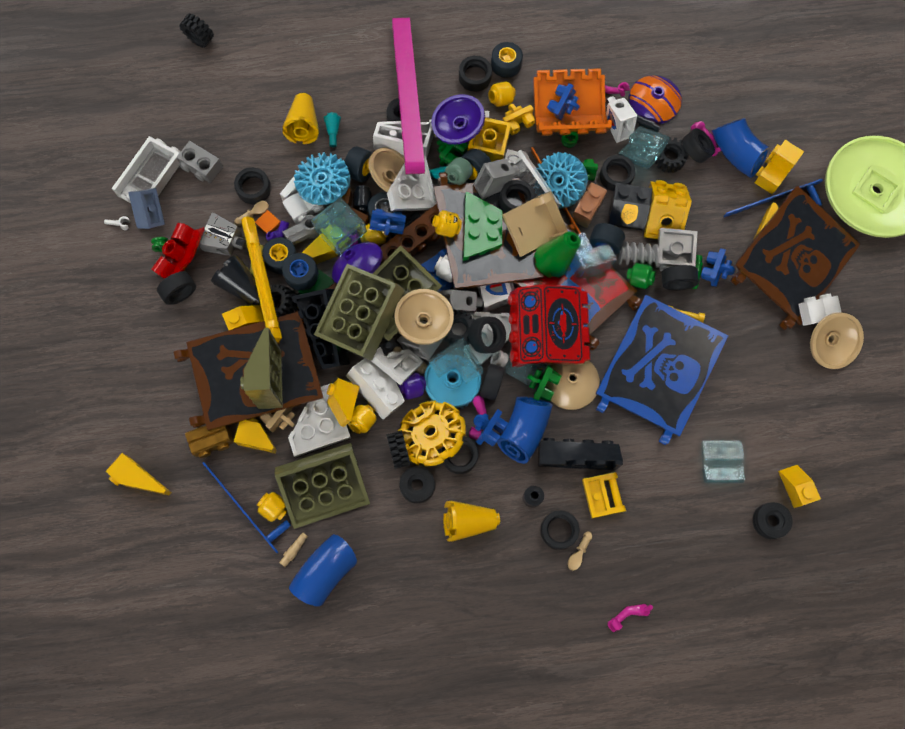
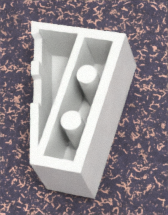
M431 120L429 122H421L423 152L426 155V159L434 136ZM401 121L377 123L373 135L374 150L389 148L404 156Z
M381 347L377 349L374 357L376 355L384 356ZM364 358L346 375L351 383L360 386L359 392L383 420L404 403V398L396 381L368 359Z

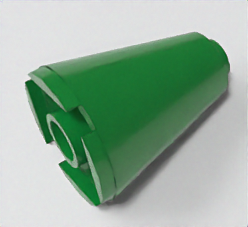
M566 232L539 246L534 254L537 269L549 278H560L566 274L581 245L579 236L574 232Z

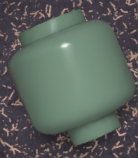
M461 157L453 159L445 169L448 180L454 185L464 184L472 175L470 162Z

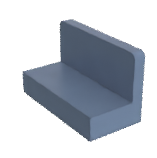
M156 188L128 192L137 228L149 229L165 225Z

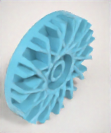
M323 152L322 155L318 153L319 157L314 158L313 154L311 159L307 157L305 164L301 161L302 165H298L299 171L295 170L296 174L294 175V184L300 197L306 202L315 205H326L337 201L346 193L350 185V173L345 161H342V158L338 159L336 154L332 155L330 153L329 157Z
M566 152L553 153L552 156L547 155V159L543 158V162L541 164L538 163L539 168L536 169L561 203L559 208L570 207L580 200L586 190L588 182L586 168L577 157ZM536 181L533 189H535V194L539 196L545 192L538 181Z
M448 352L435 357L427 366L424 374L426 381L425 391L428 397L431 398V401L433 400L437 403L447 402L456 408L461 407L462 409L464 406L467 407L470 402H473L474 397L480 391V370L470 357L462 353ZM454 378L456 382H449V379Z

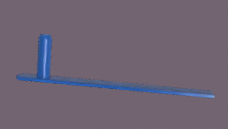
M823 179L799 186L802 190L806 188L810 197L820 207L822 206L814 185L821 183ZM793 189L729 211L724 217L789 195Z
M203 462V465L273 550L279 553L271 542L286 531L291 524L286 520L265 536L206 463Z

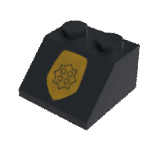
M616 183L612 191L608 224L644 231L651 206L652 188Z

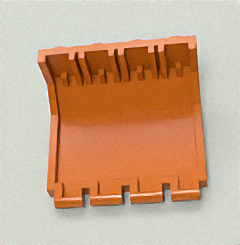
M601 68L588 69V75H585V69H570V76H568L567 69L553 70L552 76H550V70H537V77L533 78L534 119L537 133H542L543 136L553 135V132H560V135H569L571 132L588 134L589 131H596V134H604L612 128V120L607 121L605 75H601ZM569 83L574 85L573 89L576 91L574 96L578 97L576 103L580 108L578 111L572 110L571 114L565 112L562 120L556 119L555 114L548 110L547 106L551 100L560 101L561 97L555 94L558 85L567 86Z

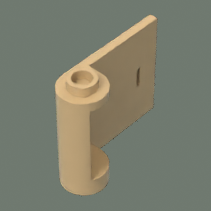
M552 191L539 195L502 215L520 257L568 232Z

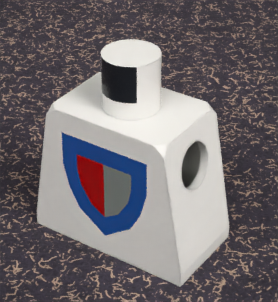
M614 96L609 97L605 102L607 105L606 117L607 121L612 120V128L610 130L616 143L633 138L637 114L625 98L616 100Z
M514 282L479 286V295L483 300V312L509 304L508 296L510 292L519 287Z

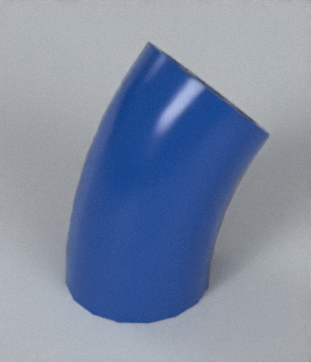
M742 118L711 130L715 142L726 159L741 173L752 178L763 165L770 148L753 134L746 119Z
M517 397L510 420L497 441L501 451L518 463H527L543 437L553 404L540 399L538 401L531 397Z
M335 534L331 535L312 553L297 572L289 586L291 593L306 604L322 606L336 585L357 564L353 550L343 538Z

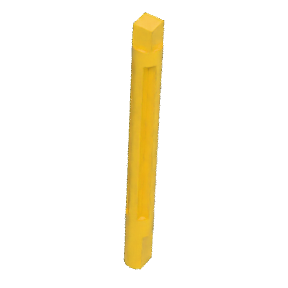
M243 217L241 222L265 327L270 329L278 343L282 339L255 221L254 218Z

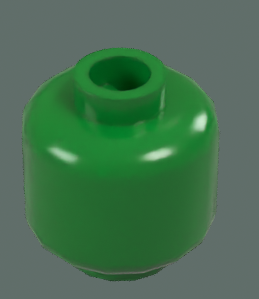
M636 263L632 268L628 269L627 279H630V285L633 287L647 289L653 285L656 271H653L651 265Z

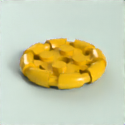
M433 400L419 404V407L414 410L411 409L403 417L401 428L398 431L402 430L409 461L417 465L422 463L425 466H435L444 463V460L448 457L452 458L463 445L462 439L466 436V424L464 417L459 415L460 411L450 403H437ZM435 428L433 435H426L429 429ZM451 433L456 434L455 438H451ZM444 446L446 450L439 454L437 450ZM422 451L426 452L425 456L421 455Z

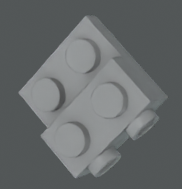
M660 228L658 234L660 255L658 265L655 268H660L659 270L662 272L668 267L677 265L696 267L698 231Z

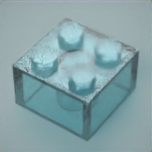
M341 197L311 220L314 230L337 255L341 254L367 232L364 221Z

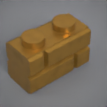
M206 425L185 433L192 455L199 458L208 457L211 455V451L217 449L218 451L226 450L230 447L229 444L234 443L228 425L209 431Z

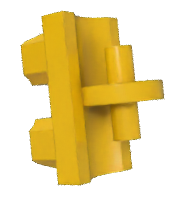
M510 104L508 106L509 111L505 112L506 117H503L504 122L511 123V135H515L520 131L519 124L522 122L526 128L535 124L532 105L522 108L521 105L516 107L514 104Z

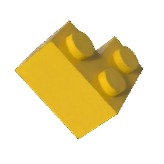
M787 140L781 146L777 144L765 161L767 163L766 167L761 166L756 173L758 178L754 183L773 195L804 151Z

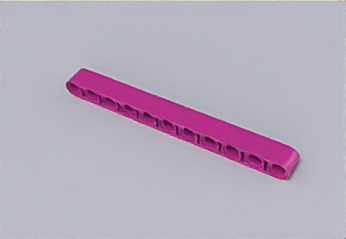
M410 17L392 18L405 173L425 174Z

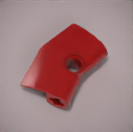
M177 223L171 240H168L162 247V252L165 256H160L151 270L164 279L176 272L184 271L196 253L205 228L202 227L194 230L186 224Z

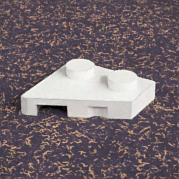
M410 349L401 350V352H390L387 356L380 357V355H376L372 362L401 385L421 366L423 360Z

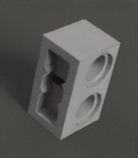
M191 141L186 144L176 157L180 163L179 166L184 171H191L200 181L205 180L208 183H211L223 168L219 158Z

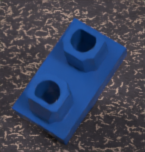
M568 83L567 86L559 84L555 94L561 97L560 101L551 100L547 106L548 110L555 114L556 119L562 120L565 112L571 114L572 110L578 111L580 108L576 103L578 97L574 96L576 91L573 89L574 85Z
M383 209L372 210L370 229L385 231L384 235H388L389 232L403 234L406 215L396 211L394 213H386Z
M720 248L719 252L709 251L707 263L713 264L714 268L704 267L701 277L711 281V286L717 287L720 276L723 279H727L728 275H733L735 272V268L731 266L732 261L727 260L725 264L727 258L725 256L726 249Z
M497 409L490 420L487 414L475 416L473 420L476 426L475 429L477 431L483 430L476 443L481 445L485 441L491 446L496 444L500 435L494 432L492 428L501 434L508 422L500 417L502 411Z

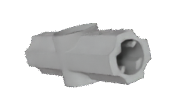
M331 207L315 216H305L301 223L282 231L286 239L295 245L307 238L314 239L318 237L320 232L325 230L331 223L334 225L339 223V218Z

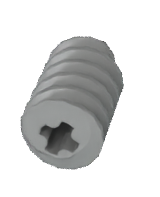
M625 241L619 253L618 263L621 264L623 259L626 265H629L630 260L633 261V265L638 261L641 264H644L646 261L648 265H652L655 262V267H657L660 255L659 246L654 244L651 247L650 244H646L644 247L643 243H639L636 246L635 242H632L629 246V243Z

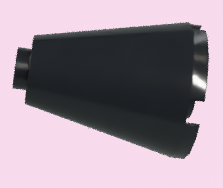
M234 254L222 264L224 266L221 270L218 269L215 272L211 282L250 305H259L260 299L255 278L242 259Z

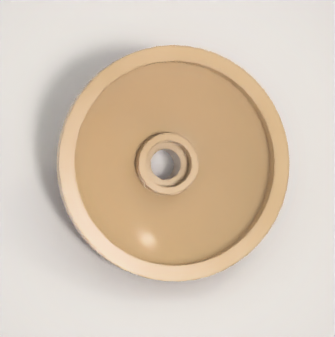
M389 148L377 149L370 156L369 170L376 184L385 192H388L405 163L404 156Z
M417 289L407 293L400 299L395 309L394 318L398 331L405 339L415 344L429 345L446 337L452 328L454 314L451 304L442 294L430 289ZM421 320H426L427 323H426V324H422L420 321H421Z
M837 312L824 317L814 328L810 340V349L815 361L829 369H839L849 365L861 351L864 339L862 326L854 316L847 313Z
M589 360L585 361L584 364H548L553 367V370L562 375L558 385L548 381L545 386L554 391L551 402L554 405L566 410H577L593 401L597 395L596 392L599 388L600 380L595 366ZM574 376L576 381H571L569 377Z

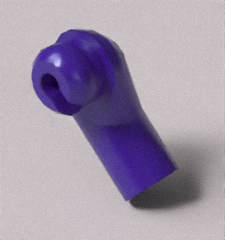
M281 221L278 230L266 233V240L269 241L276 237L285 238L282 231L288 229L290 223Z

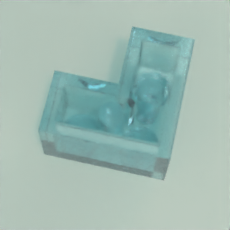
M585 233L578 234L581 245L570 265L577 280L610 270L617 260L610 245L605 244L592 248Z
M463 337L432 356L428 361L439 378L456 367L466 384L483 374L484 371Z

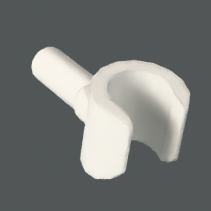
M126 216L120 217L119 220H104V224L120 226L122 230L129 229L128 225H122L123 222H130Z

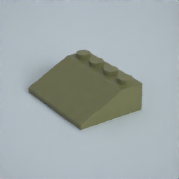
M401 245L373 273L403 288L402 297L417 289H430L437 292L442 287ZM395 312L383 336L387 341H390L398 332L394 318Z
M346 264L314 335L372 361L396 306L403 295L404 289L394 282Z
M264 328L244 368V377L240 379L241 389H244L245 394L249 396V399L253 401V404L258 409L283 408L281 349L269 328Z
M351 443L275 467V478L294 529L370 504Z

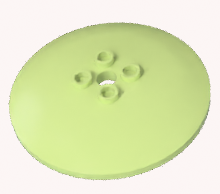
M865 136L848 142L832 157L826 170L825 188L832 208L845 223L864 234L882 238L905 235V143L884 136ZM873 186L878 187L880 193L874 192Z

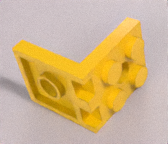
M662 180L650 181L649 188H652V203L644 237L658 239L660 228L684 230L692 202L687 187L682 183L667 184V182ZM664 218L672 219L669 225L661 223Z

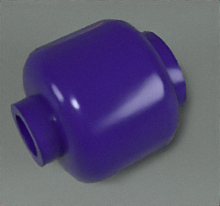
M413 373L401 385L397 384L402 396L406 400L421 397L426 390L425 378L418 373Z

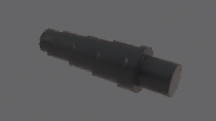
M637 115V123L650 131L659 132L661 126L656 124L655 121Z

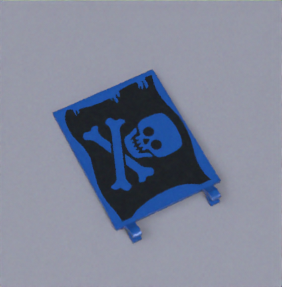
M645 295L596 392L602 398L596 410L603 413L608 403L612 402L663 428L664 432L659 442L664 445L668 444L672 434L681 435L728 335Z

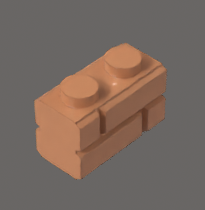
M590 183L573 213L572 218L575 223L588 228L605 198L606 189L595 183Z

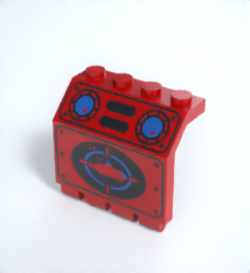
M541 284L519 287L510 292L508 296V303L510 305L509 323L511 324L509 341L512 347L510 352L512 367H521L526 364L535 363L584 364L585 361L590 360V346H584V344L590 343L589 327H583V325L589 324L588 308H583V306L588 305V291H582V287Z

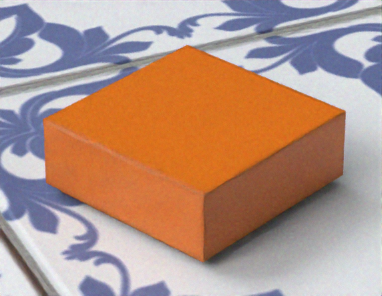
M267 210L255 221V224L266 234L269 231H275L281 221Z

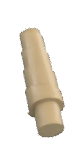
M302 533L283 554L284 557L279 563L284 567L290 561H293L301 549V546L308 537L305 533Z

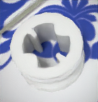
M500 350L493 353L490 363L504 367L508 362L509 356Z

